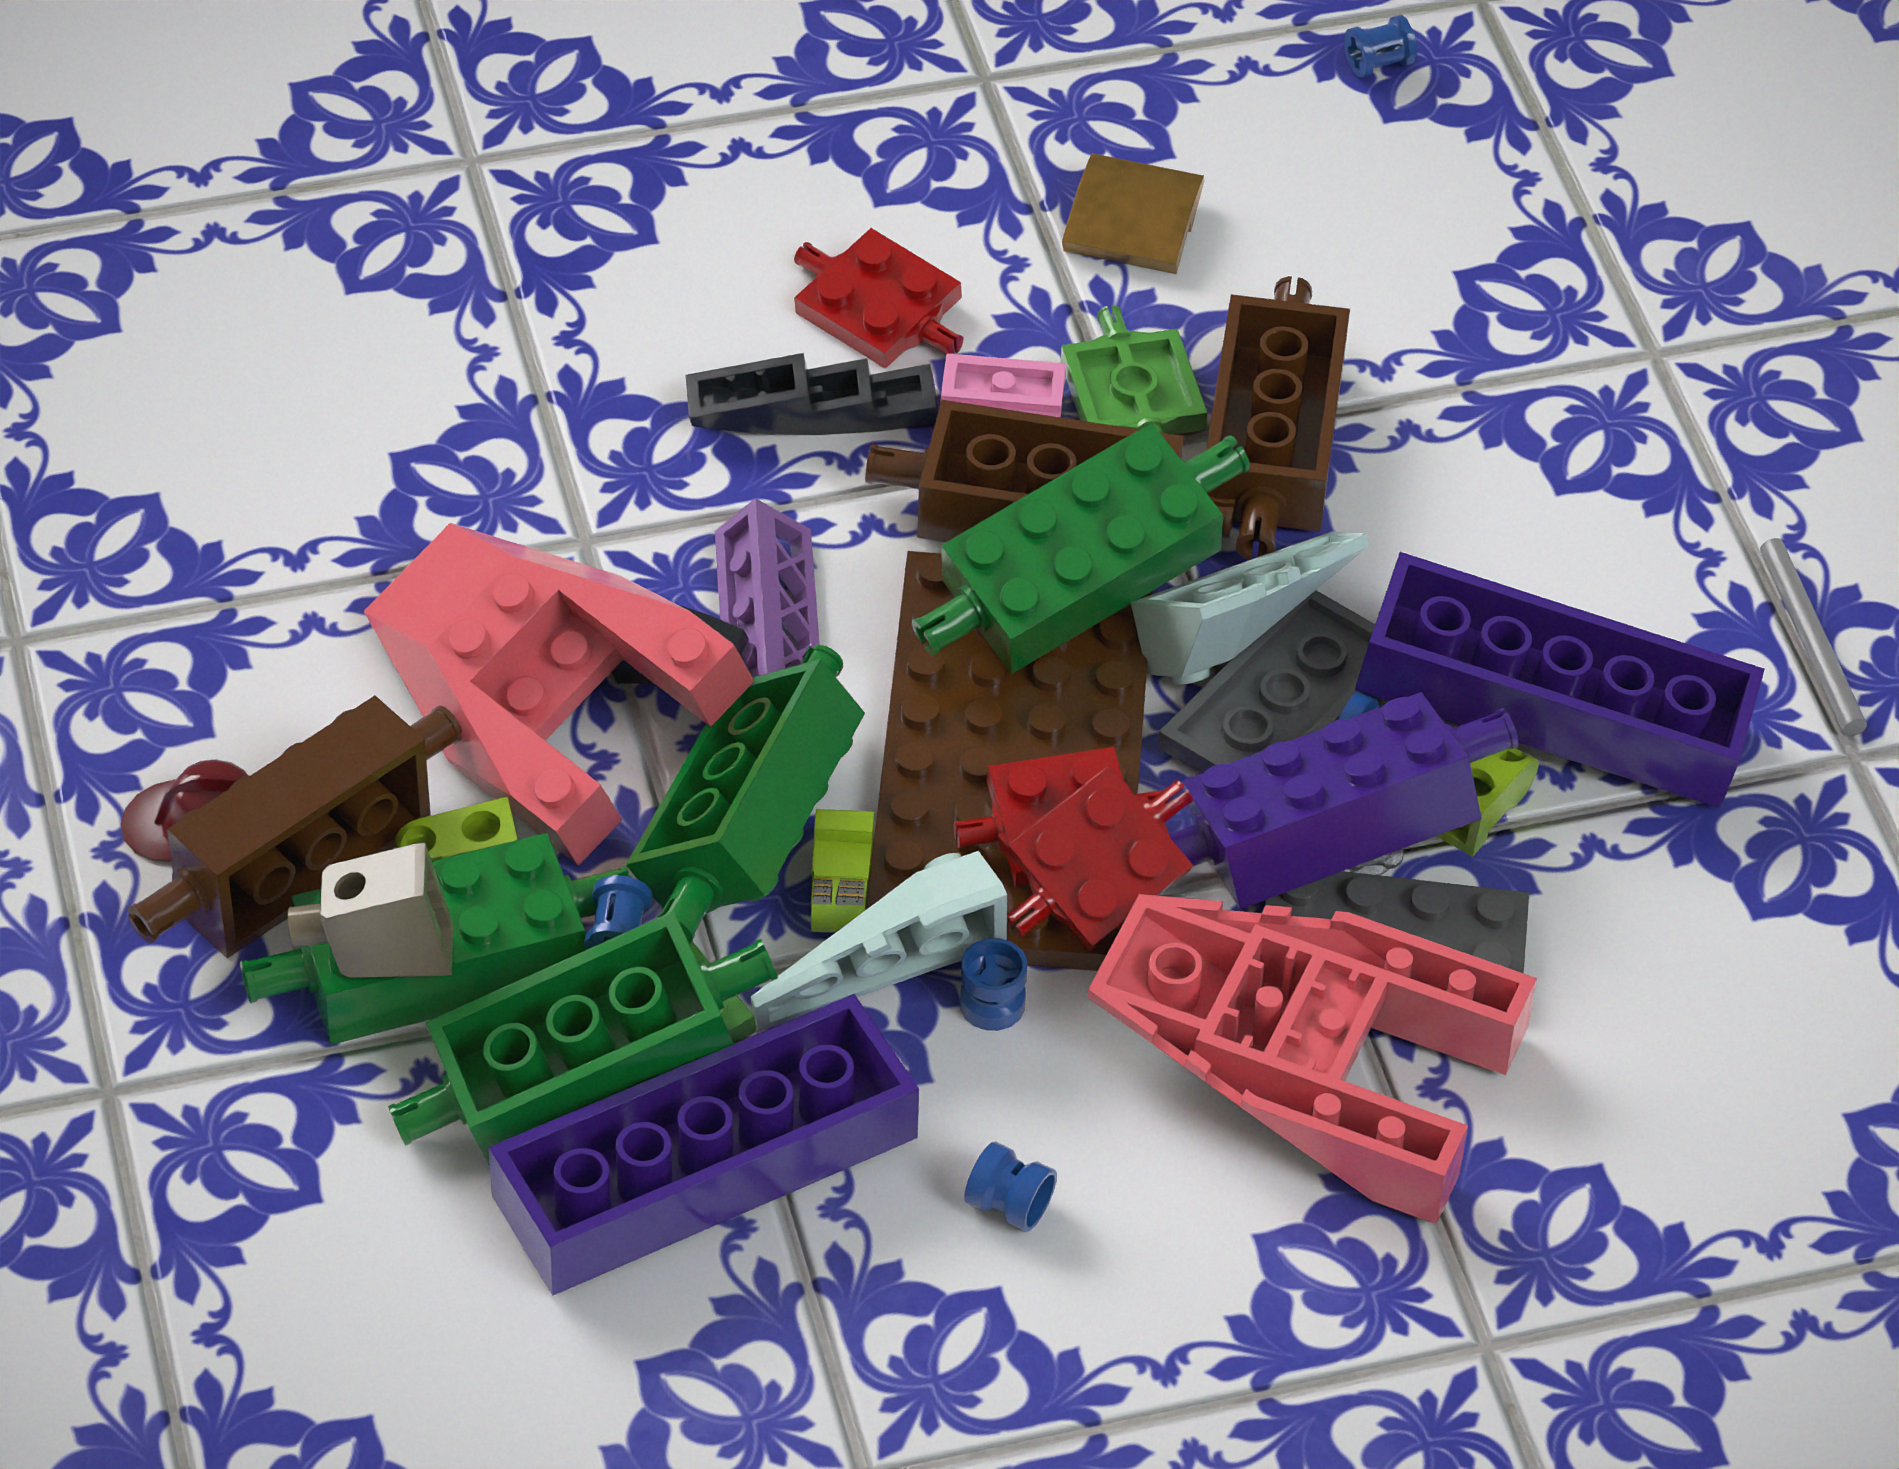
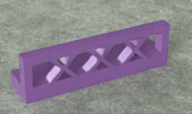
M755 498L715 531L720 620L745 630L749 640L741 654V658L752 678L800 665L807 648L810 646L814 648L815 645L820 644L811 529ZM776 535L790 543L791 558L776 538ZM779 576L793 594L794 603L780 585ZM782 622L796 640L798 651L783 631Z

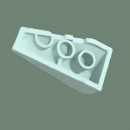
M1329 532L1131 602L1142 654L1148 660L1147 674L1173 677L1174 684L1178 685L1194 683L1210 677V667L1235 658L1370 546L1367 533Z
M979 851L965 856H961L959 853H949L933 859L925 866L924 870L913 874L781 973L778 979L769 982L751 996V1004L757 1031L760 1032L788 1022L849 995L855 994L856 997L959 962L962 960L966 949L977 941L987 938L1007 940V894L1002 882Z

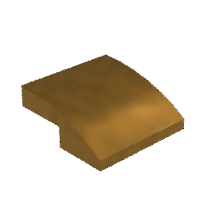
M1091 153L1062 239L1063 251L1177 274L1187 233L1191 232L1205 181L1204 175Z

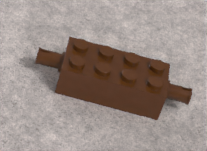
M1287 276L1276 282L1274 299L1233 294L1230 296L1206 450L1221 442L1226 436L1231 435L1237 440V445L1233 447V451L1242 446L1250 462V470L1237 475L1207 494L1209 497L1236 499L1233 521L1240 522V528L1235 546L1239 555L1247 560H1251L1253 543L1255 541L1259 542L1258 557L1275 552L1277 526L1321 532L1350 309L1310 304L1313 293L1312 286L1308 281L1300 277L1297 279L1295 295L1290 294L1292 276Z
M941 400L929 448L927 447L924 453L871 444L866 464L865 482L868 484L878 483L918 489L917 538L947 542L1140 429ZM1161 433L1178 457L1182 459L1184 436ZM1210 497L1223 514L1222 536L1223 538L1230 539L1236 499Z
M376 695L356 708L342 712L331 724L305 741L291 745L280 757L252 775L240 778L229 790L198 810L187 812L176 824L167 829L173 870L172 881L137 904L134 903L127 908V911L130 913L128 918L133 928L144 941L151 944L159 939L160 935L186 920L228 959L288 919V909L292 907L291 896L321 889L322 872L328 865L392 850L396 847V835L403 826L414 820L431 816L427 760L448 746L462 740L460 735L462 729L457 719L446 707L439 705L431 713L410 726Z

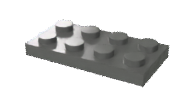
M1315 590L1233 658L1159 731L1158 748L1202 774L1212 766L1229 764L1264 751L1274 743L1288 742L1323 729L1329 723L1339 719L1351 696L1359 692L1355 690V686L1375 624Z
M1341 871L1269 898L1265 902V906L1292 907L1291 916L1332 919L1336 911L1350 912L1524 973L1530 892Z

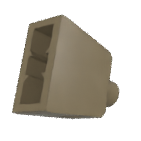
M426 843L412 844L328 865L322 872L321 903L289 907L288 929L292 945L294 947L329 943L340 973L349 978L452 975L453 920Z

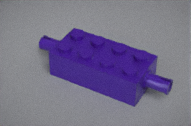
M1422 692L1409 697L1395 698L1377 709L1350 719L1333 721L1323 729L1288 742L1274 743L1264 751L1229 764L1212 766L1202 774L1183 780L1184 790H1188L1193 798V802L1188 804L1193 825L1173 832L1169 836L1193 866L1208 861L1214 867L1239 909H1243L1482 819L1470 763L1498 752L1518 747L1516 729L1510 715L1506 713L1504 708L1496 710L1493 714L1452 728L1450 724H1444Z

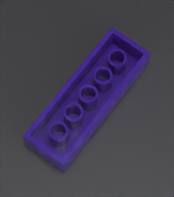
M1400 552L1366 650L1355 690L1387 701L1399 697H1409L1422 692L1440 718L1461 725L1493 714L1496 710L1504 708L1511 717L1516 729L1518 743L1721 808L1740 762L1765 668Z
M852 994L488 1147L492 1197L550 1293L554 1296L917 1139L919 1088L856 995Z

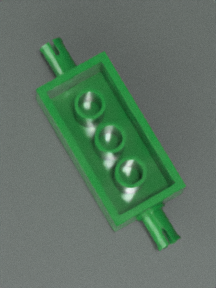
M1150 423L941 545L942 578L955 598L926 615L912 620V627L919 642L923 645L928 641L929 644L925 646V650L928 654L934 656L941 649L978 629L1009 672L1013 674L1128 606L1131 602L1140 599L1221 551L1223 514L1207 493L1237 475L1250 470V462L1242 446H1239L1233 451V447L1237 445V440L1233 436L1228 435L1221 442L1186 462L1178 457L1155 425Z
M818 644L814 648L808 647L800 665L753 677L754 682L711 727L705 724L626 863V866L634 876L651 889L653 898L663 908L657 918L672 911L675 912L689 945L692 943L695 932L706 913L712 912L719 907L743 901H758L774 889L779 879L777 874L791 849L801 840L804 834L803 827L816 803L826 794L829 787L828 781L838 762L850 750L853 744L852 737L865 712L836 678L844 667L843 660L837 652L827 646Z
M548 833L434 860L432 863L453 920L452 975L349 978L340 973L330 944L326 943L297 947L295 950L251 961H240L245 991L249 1002L254 1003L267 997L307 988L309 993L314 995L330 1045L431 1020L585 951V929L581 918L596 915L597 905L592 897L596 882L607 876L631 877V875L629 876V870L625 865L615 870L571 880L568 875H563ZM321 889L291 896L292 907L321 903Z
M672 911L427 1021L426 1025L447 1073L442 1076L444 1083L398 1104L389 1105L390 1114L394 1117L392 1119L405 1146L411 1144L413 1140L461 1119L463 1125L468 1124L471 1133L490 1166L488 1148L490 1146L733 1045L732 1038L719 1011L725 1008L723 1001L769 980H776L778 975L761 939L755 941L750 946L707 965L703 959L697 962L675 912Z

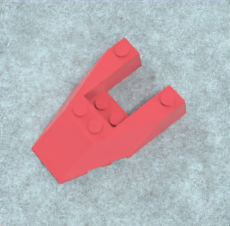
M449 523L364 610L366 617L422 716L425 717L435 707L441 705L446 707L457 719L462 729L460 734L462 740L442 750L449 763L494 799L508 796L511 812L538 834L548 833L551 844L578 866L623 819L601 784L546 742V739L622 660L634 667L710 727L754 682L735 645L689 610L620 575L453 523Z
M1139 894L1088 988V998L1373 1202L1437 1224L1460 1175L1468 1125L1348 1083L1345 1080L1371 1028L1506 1075L1529 1026L1537 978L1350 912L1336 911L1332 919L1291 916L1292 907L1266 905L1262 913L1222 910L1223 901Z

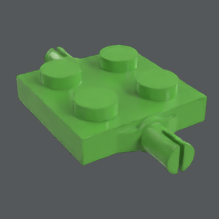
M1112 305L1111 314L1108 306L1100 309L1097 314V320L1101 325L1104 335L1088 342L1062 345L1061 363H1066L1065 377L1081 421L1141 429L1153 423L1159 432L1167 434L1206 430L1208 412L1178 329L1150 333L1129 331L1126 328L1121 309L1116 305Z

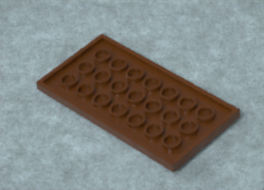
M907 551L866 910L913 874L924 870L930 861L949 853H959L961 856H965L976 851L980 852L1004 886L1007 894V914L1033 895L1030 884L1015 887L1008 859L999 850L996 842L964 846L963 848L957 847V840H955L954 821L991 817L993 803L987 784L988 766L1114 747L1123 780L1134 794H1138L1148 660L1142 654L1131 604L1013 674L1009 672L978 629L941 649L938 654L931 656L925 650V646L929 644L928 641L921 645L913 630L912 620L926 615L955 597L943 582L941 553ZM1151 591L1150 593L1146 594L1141 598L1152 595L1153 591ZM1029 913L1011 928L1007 924V941L1013 942L1023 950L1027 958V966L1098 971L1121 927L1089 951L1068 925L1053 918L1051 914L1027 932L1023 938L1018 937L1013 931L1016 925L1032 914Z

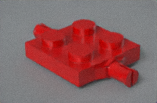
M873 228L865 232L845 252L834 257H830L809 242L803 243V247L800 246L796 251L794 262L817 275L811 283L794 297L796 314L886 369L904 351L920 343L926 342L945 355L947 353H958L962 348L963 336L940 324L943 315L962 298L961 282Z
M1109 747L988 766L987 784L993 803L991 817L954 821L955 840H957V847L963 848L964 846L996 842L999 850L1008 859L1015 887L1029 885L1027 875L1006 851L1008 844L1108 765L1111 766L1131 790L1123 780L1115 748ZM1164 790L1135 795L1148 803Z
M1108 765L1008 844L1006 851L1027 875L1033 893L1032 896L1007 914V924L1011 928L1027 914L1032 913L1016 925L1013 931L1018 937L1023 938L1027 932L1051 914L1053 918L1068 925L1087 949L1091 951L1123 925L1139 894L1159 896L1192 869L1193 864L1170 838L1165 824L1185 806L1193 802L1190 792L1186 790L1167 805L1184 788L1180 781L1174 780L1169 787L1147 803L1141 797L1133 794L1111 766Z

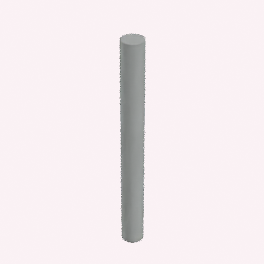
M1779 538L1769 539L1760 547L1762 557L1843 734L1846 736L1858 735L1866 729V720L1783 541Z

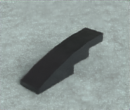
M804 353L685 375L689 419L691 426L752 434L829 435L879 432L935 424L938 415L935 384L930 364L871 374L868 360L865 358L808 369Z

